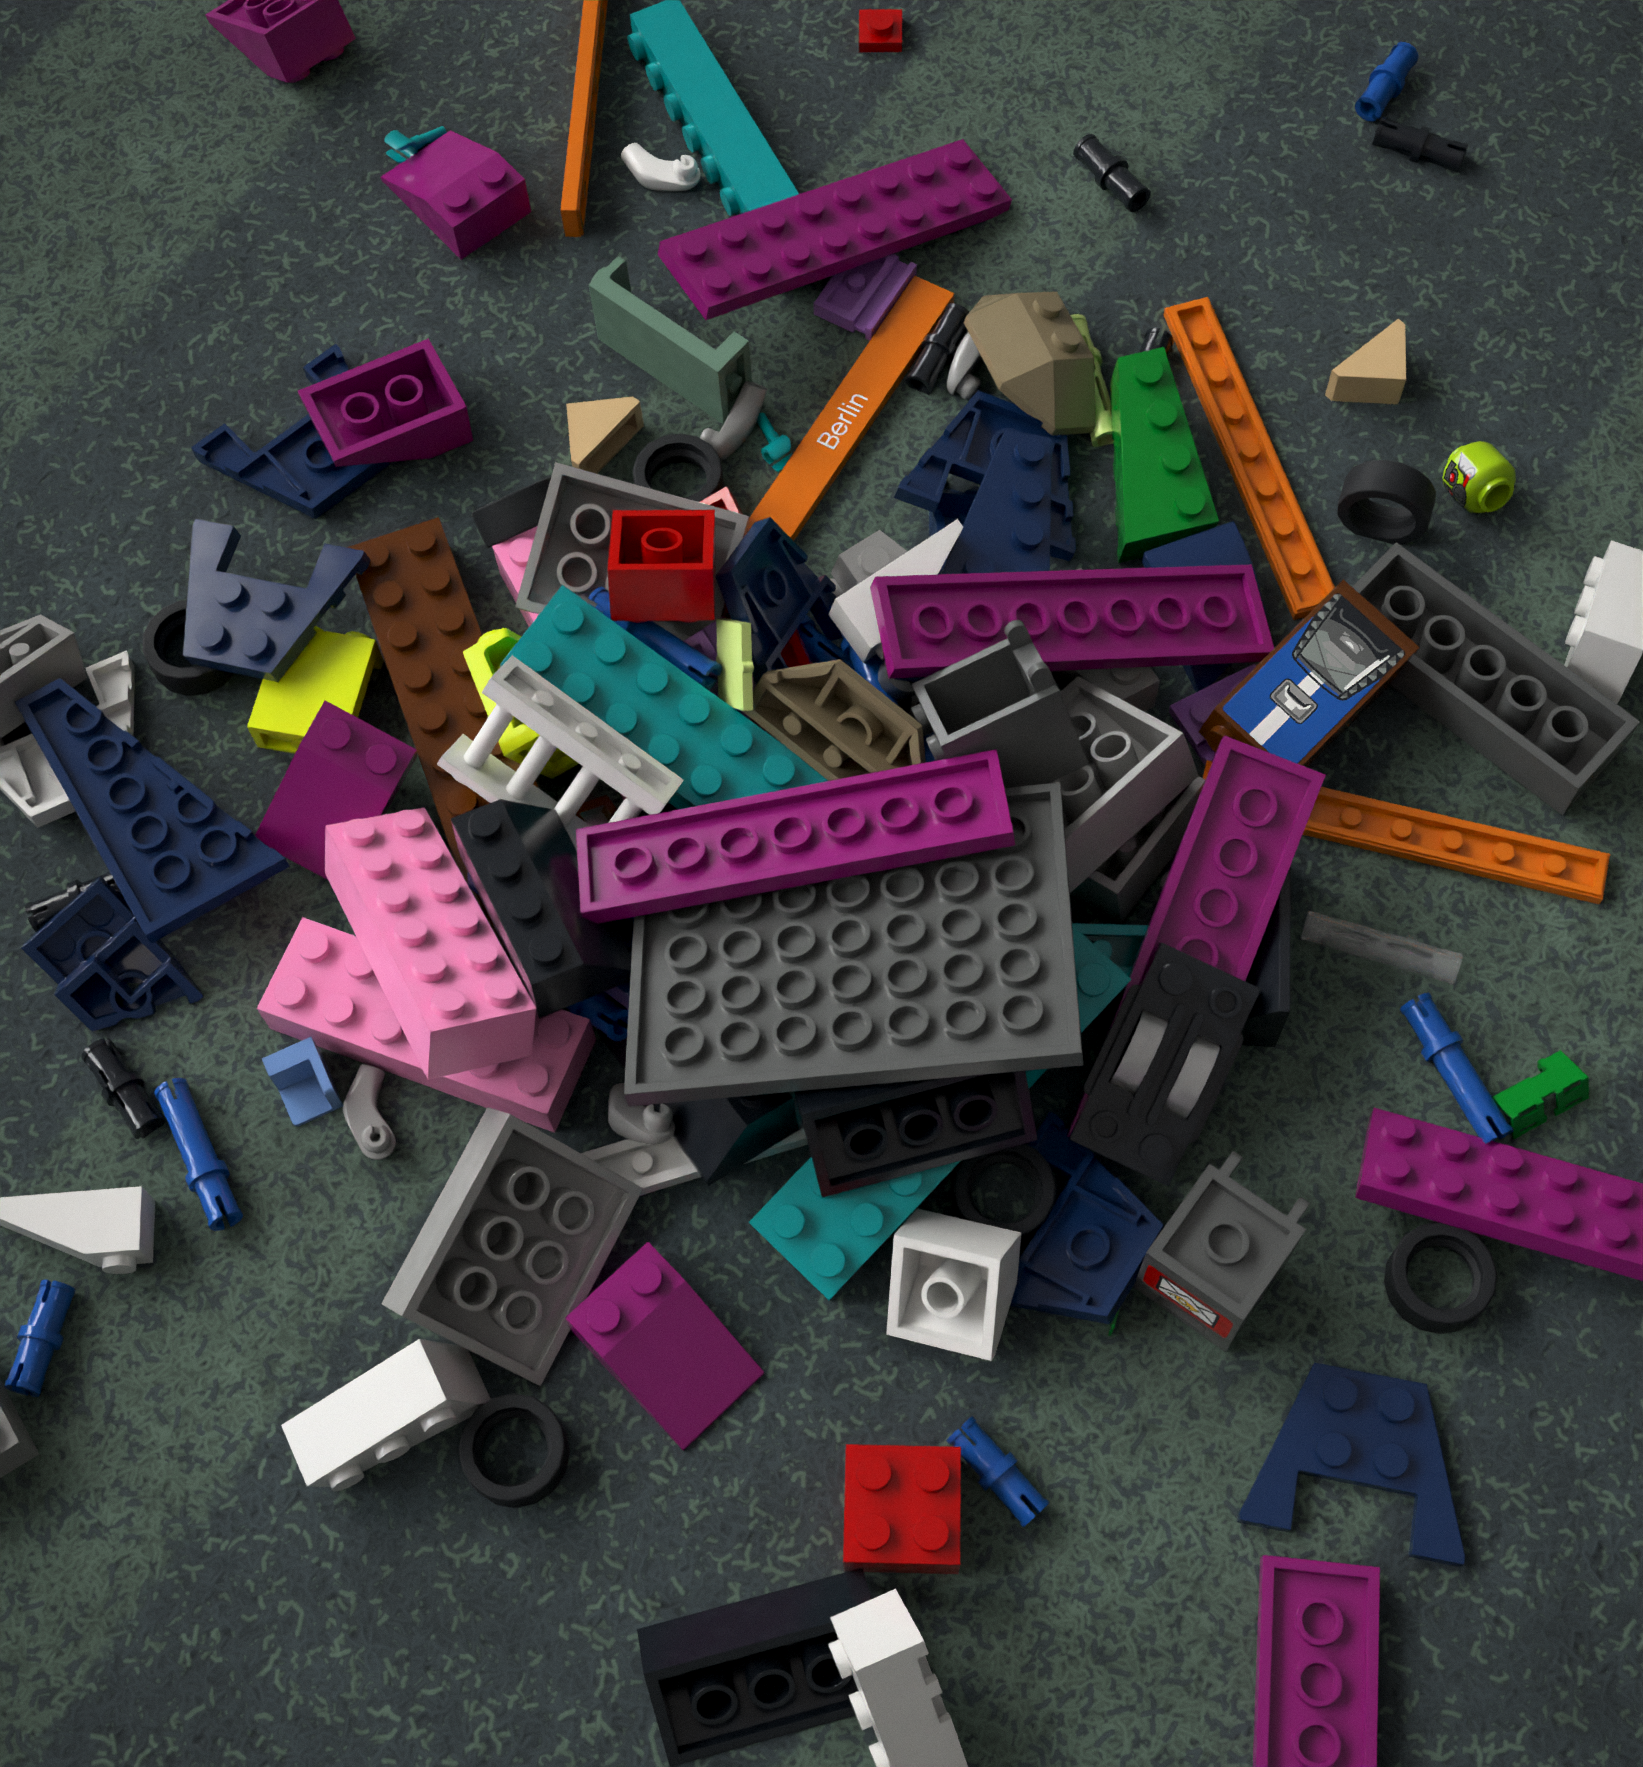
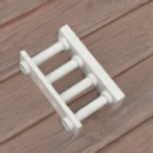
M513 655L489 679L481 692L494 701L496 706L474 741L462 734L437 763L438 766L450 773L456 781L468 786L490 803L503 799L556 810L576 850V829L589 827L590 825L575 814L600 779L626 797L608 823L637 818L642 810L649 815L660 813L684 781ZM513 717H516L540 735L516 772L490 754ZM557 748L583 766L559 802L533 785Z

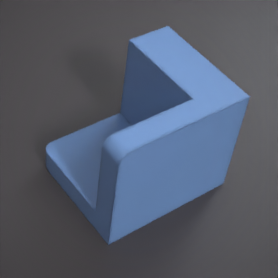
M312 1037L262 1058L266 1071L279 1090L294 1126H301L343 1107L342 1100L323 1055Z

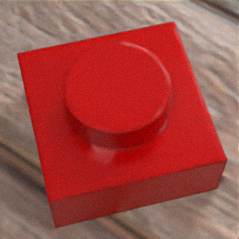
M902 9L859 10V52H902Z

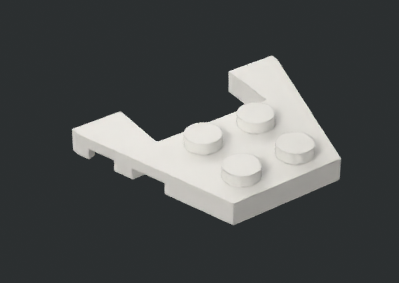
M126 650L85 669L99 701V705L96 707L123 731L126 730L133 736L135 670L133 661ZM33 734L7 745H4L2 738L0 739V790L37 828L75 812L73 805Z

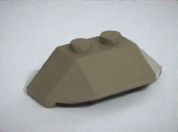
M1058 292L1011 293L983 296L966 316L964 325L998 389L1025 413L1043 422L1041 427L1052 436L1092 433L1095 428L1094 357Z
M840 659L767 671L762 675L753 691V710L743 711L828 781L926 763L922 725Z

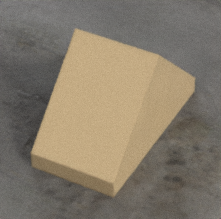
M1397 319L1335 367L1331 372L1325 396L1331 401L1398 404L1406 382L1405 324Z
M632 396L566 404L572 466L598 474L644 426L640 401Z

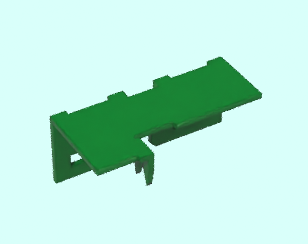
M1561 1050L1545 1059L1542 1058L1537 1061L1538 1070L1540 1072L1543 1070L1542 1073L1532 1078L1528 1077L1492 1097L1495 1103L1511 1118V1126L1514 1130L1512 1132L1513 1140L1547 1122V1115L1544 1114V1101L1542 1099L1552 1093L1556 1094L1555 1116L1589 1098V1077ZM1580 1081V1085L1564 1093L1566 1088ZM1581 1097V1099L1577 1100L1576 1102H1574V1103H1572V1104H1570V1105H1568V1106L1566 1107L1567 1104H1569V1103L1573 1102L1574 1100H1576V1099H1578V1098ZM1536 1105V1109L1522 1117L1519 1116V1114ZM1535 1122L1534 1125H1532V1126L1528 1127L1527 1129H1525V1130H1523V1131L1520 1132V1130L1524 1129L1525 1127H1527V1126H1529V1125H1531V1124H1533V1123Z

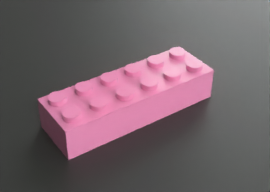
M425 807L326 825L325 875L427 1080L532 1056L536 1007Z
M302 917L257 1007L258 1012L272 1030L299 1040L312 1037L318 1047L485 1108L489 1107L509 1113L526 1123L554 1133L596 1041L590 1019L562 1009L540 1019L536 1013L532 1056L427 1080L357 937Z

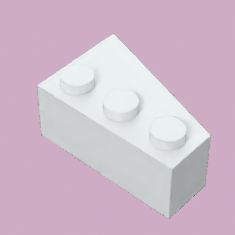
M1611 540L1603 559L1594 556L1583 583L1585 587L1574 612L1577 615L1572 622L1565 644L1571 647L1564 666L1618 704L1643 654V551Z
M418 1339L281 1426L306 1485L312 1487H331L332 1491H340L364 1478L363 1471L379 1463L394 1460L405 1454L410 1447L470 1418L476 1409L491 1399L468 1349L459 1345Z
M891 1590L830 1617L838 1640L829 1643L828 1646L841 1678L853 1675L859 1690L848 1696L861 1729L865 1730L873 1726L878 1742L868 1747L876 1767H968L952 1719L940 1695L942 1690L935 1674H932L925 1655L929 1653L925 1642L897 1590Z

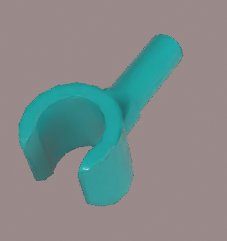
M441 126L421 135L408 138L398 130H393L386 135L385 143L410 158L418 152V149L434 142L446 134L447 131L444 126ZM393 149L386 152V155L399 164L407 160Z
M760 413L757 423L769 443L761 449L763 459L770 465L790 451L791 442L786 435L782 434L779 436L766 414ZM792 453L774 464L772 468L776 472L782 470L792 456Z

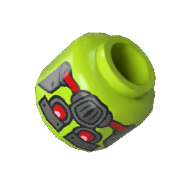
M1477 441L1461 446L1452 452L1444 468L1442 479L1445 489L1468 512L1483 513L1496 511L1509 501L1514 491L1516 472L1515 468L1492 444Z

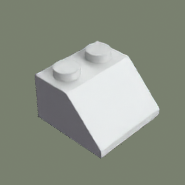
M916 1209L894 1234L886 1335L992 1361L996 1354L1017 1284L1021 1232Z

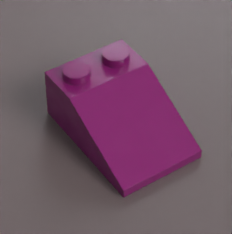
M228 0L205 15L208 22L267 76L287 83H294L304 79L309 75L311 67L321 61L332 60L340 56L344 52L343 47L356 39L338 0Z
M451 130L380 177L461 260L532 212L525 179L499 153Z
M429 338L298 390L299 397L336 467L429 459L473 441L467 406Z
M325 700L301 741L255 836L269 848L275 849L283 857L328 880L325 875L326 825L347 822L352 819L385 815L417 759V750Z
M649 1242L641 1247L565 1317L575 1336L683 1451L765 1374L691 1286Z

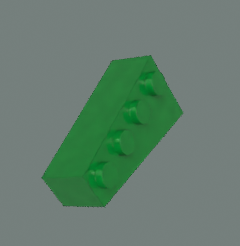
M1161 347L1118 357L1110 381L1112 439L1114 440L1113 470L1114 481L1116 482L1118 563L1142 558L1146 551L1215 528L1219 523V519L1165 348Z

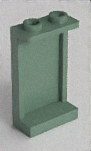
M618 256L607 267L598 270L589 284L598 339L724 425L745 381L752 382L749 341L734 331L715 350L632 294L627 261Z

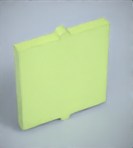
M727 618L716 619V661L722 665L721 674L718 676V697L733 708L751 711L753 710L752 672L754 670L751 623Z

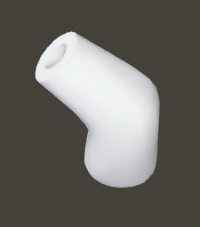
M638 143L629 144L621 153L623 162L637 181L645 188L658 191H687L695 187L700 180L701 174L697 162L689 155H681V161L678 159L675 161L662 160L651 155Z

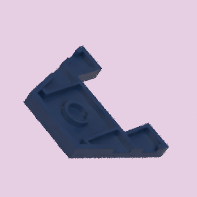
M336 344L303 367L306 378L312 384L349 370L341 349ZM309 414L257 452H252L225 423L191 447L196 459L200 463L314 519L320 517L390 465L389 462L336 467Z
M979 390L946 427L943 435L932 448H929L924 453L910 474L902 479L894 496L895 499L935 513L948 474L981 485V481L1005 429L1052 438L1050 556L1070 561L1076 550V539L1072 538L1071 520L1074 517L1073 502L1069 500L1068 492L1070 465L1067 435H1050L1041 427L1043 422L1028 415L1016 404Z
M771 517L757 521L752 525L715 575L731 619L751 623L752 662L754 666L752 676L756 685L767 671L789 668L781 656V651L809 610L827 639L833 641L843 638L840 630L828 615L834 600L837 598L833 593L836 585L827 575L817 577L805 564L808 556Z
M195 519L192 528L183 656L193 665L279 682L317 633L314 630L315 625L329 608H337L346 596L343 591L356 573L362 576L369 567L370 558L362 550L324 543L307 588L230 574L226 572L241 538L240 533L231 525Z
M1049 1112L1036 1132L1038 1140L1030 1142L1028 1145L1040 1152L1050 1164L1052 1172L1068 1179L1069 1182L1055 1202L1045 1223L1039 1227L1019 1259L1017 1284L1010 1306L1110 1324L1134 1286L1145 1254L1163 1230L1164 1225L1118 1177L1115 1178L1096 1159L1095 1154L1090 1149L1069 1140L1067 1136L1068 1129L1065 1123L1056 1114Z
M1314 1362L1238 1513L1237 1522L1289 1532L1292 1525L1298 1474L1413 1496L1415 1500L1409 1557L1458 1567L1463 1566L1465 1554L1427 1384Z

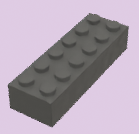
M1397 542L1352 586L1420 647L1390 685L1562 816L1622 752L1640 723L1630 713Z

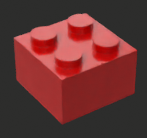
M613 510L607 569L612 621H630L633 623L682 621L692 623L699 620H715V575L717 561L715 510Z
M846 1444L844 1571L848 1572L863 1568L864 1572L959 1574L961 1447Z

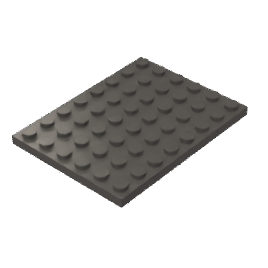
M1060 782L1005 788L1015 846L634 917L624 1096L628 1105L640 1106L1084 1065Z

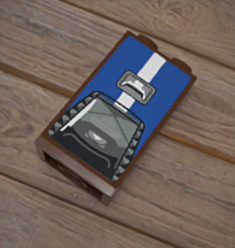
M1343 579L1213 709L1198 733L1207 740L1208 745L1214 752H1217L1222 737L1227 736L1308 767L1387 689L1420 647Z

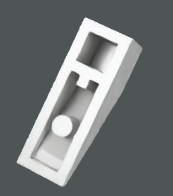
M958 519L834 600L828 615L863 663L875 655H878L881 660L885 659L870 590L874 578L877 576L938 575L963 529Z
M142 1186L0 1197V1226L93 1265L102 1267V1270L106 1273H132L136 1271V1264L153 1263L155 1199Z

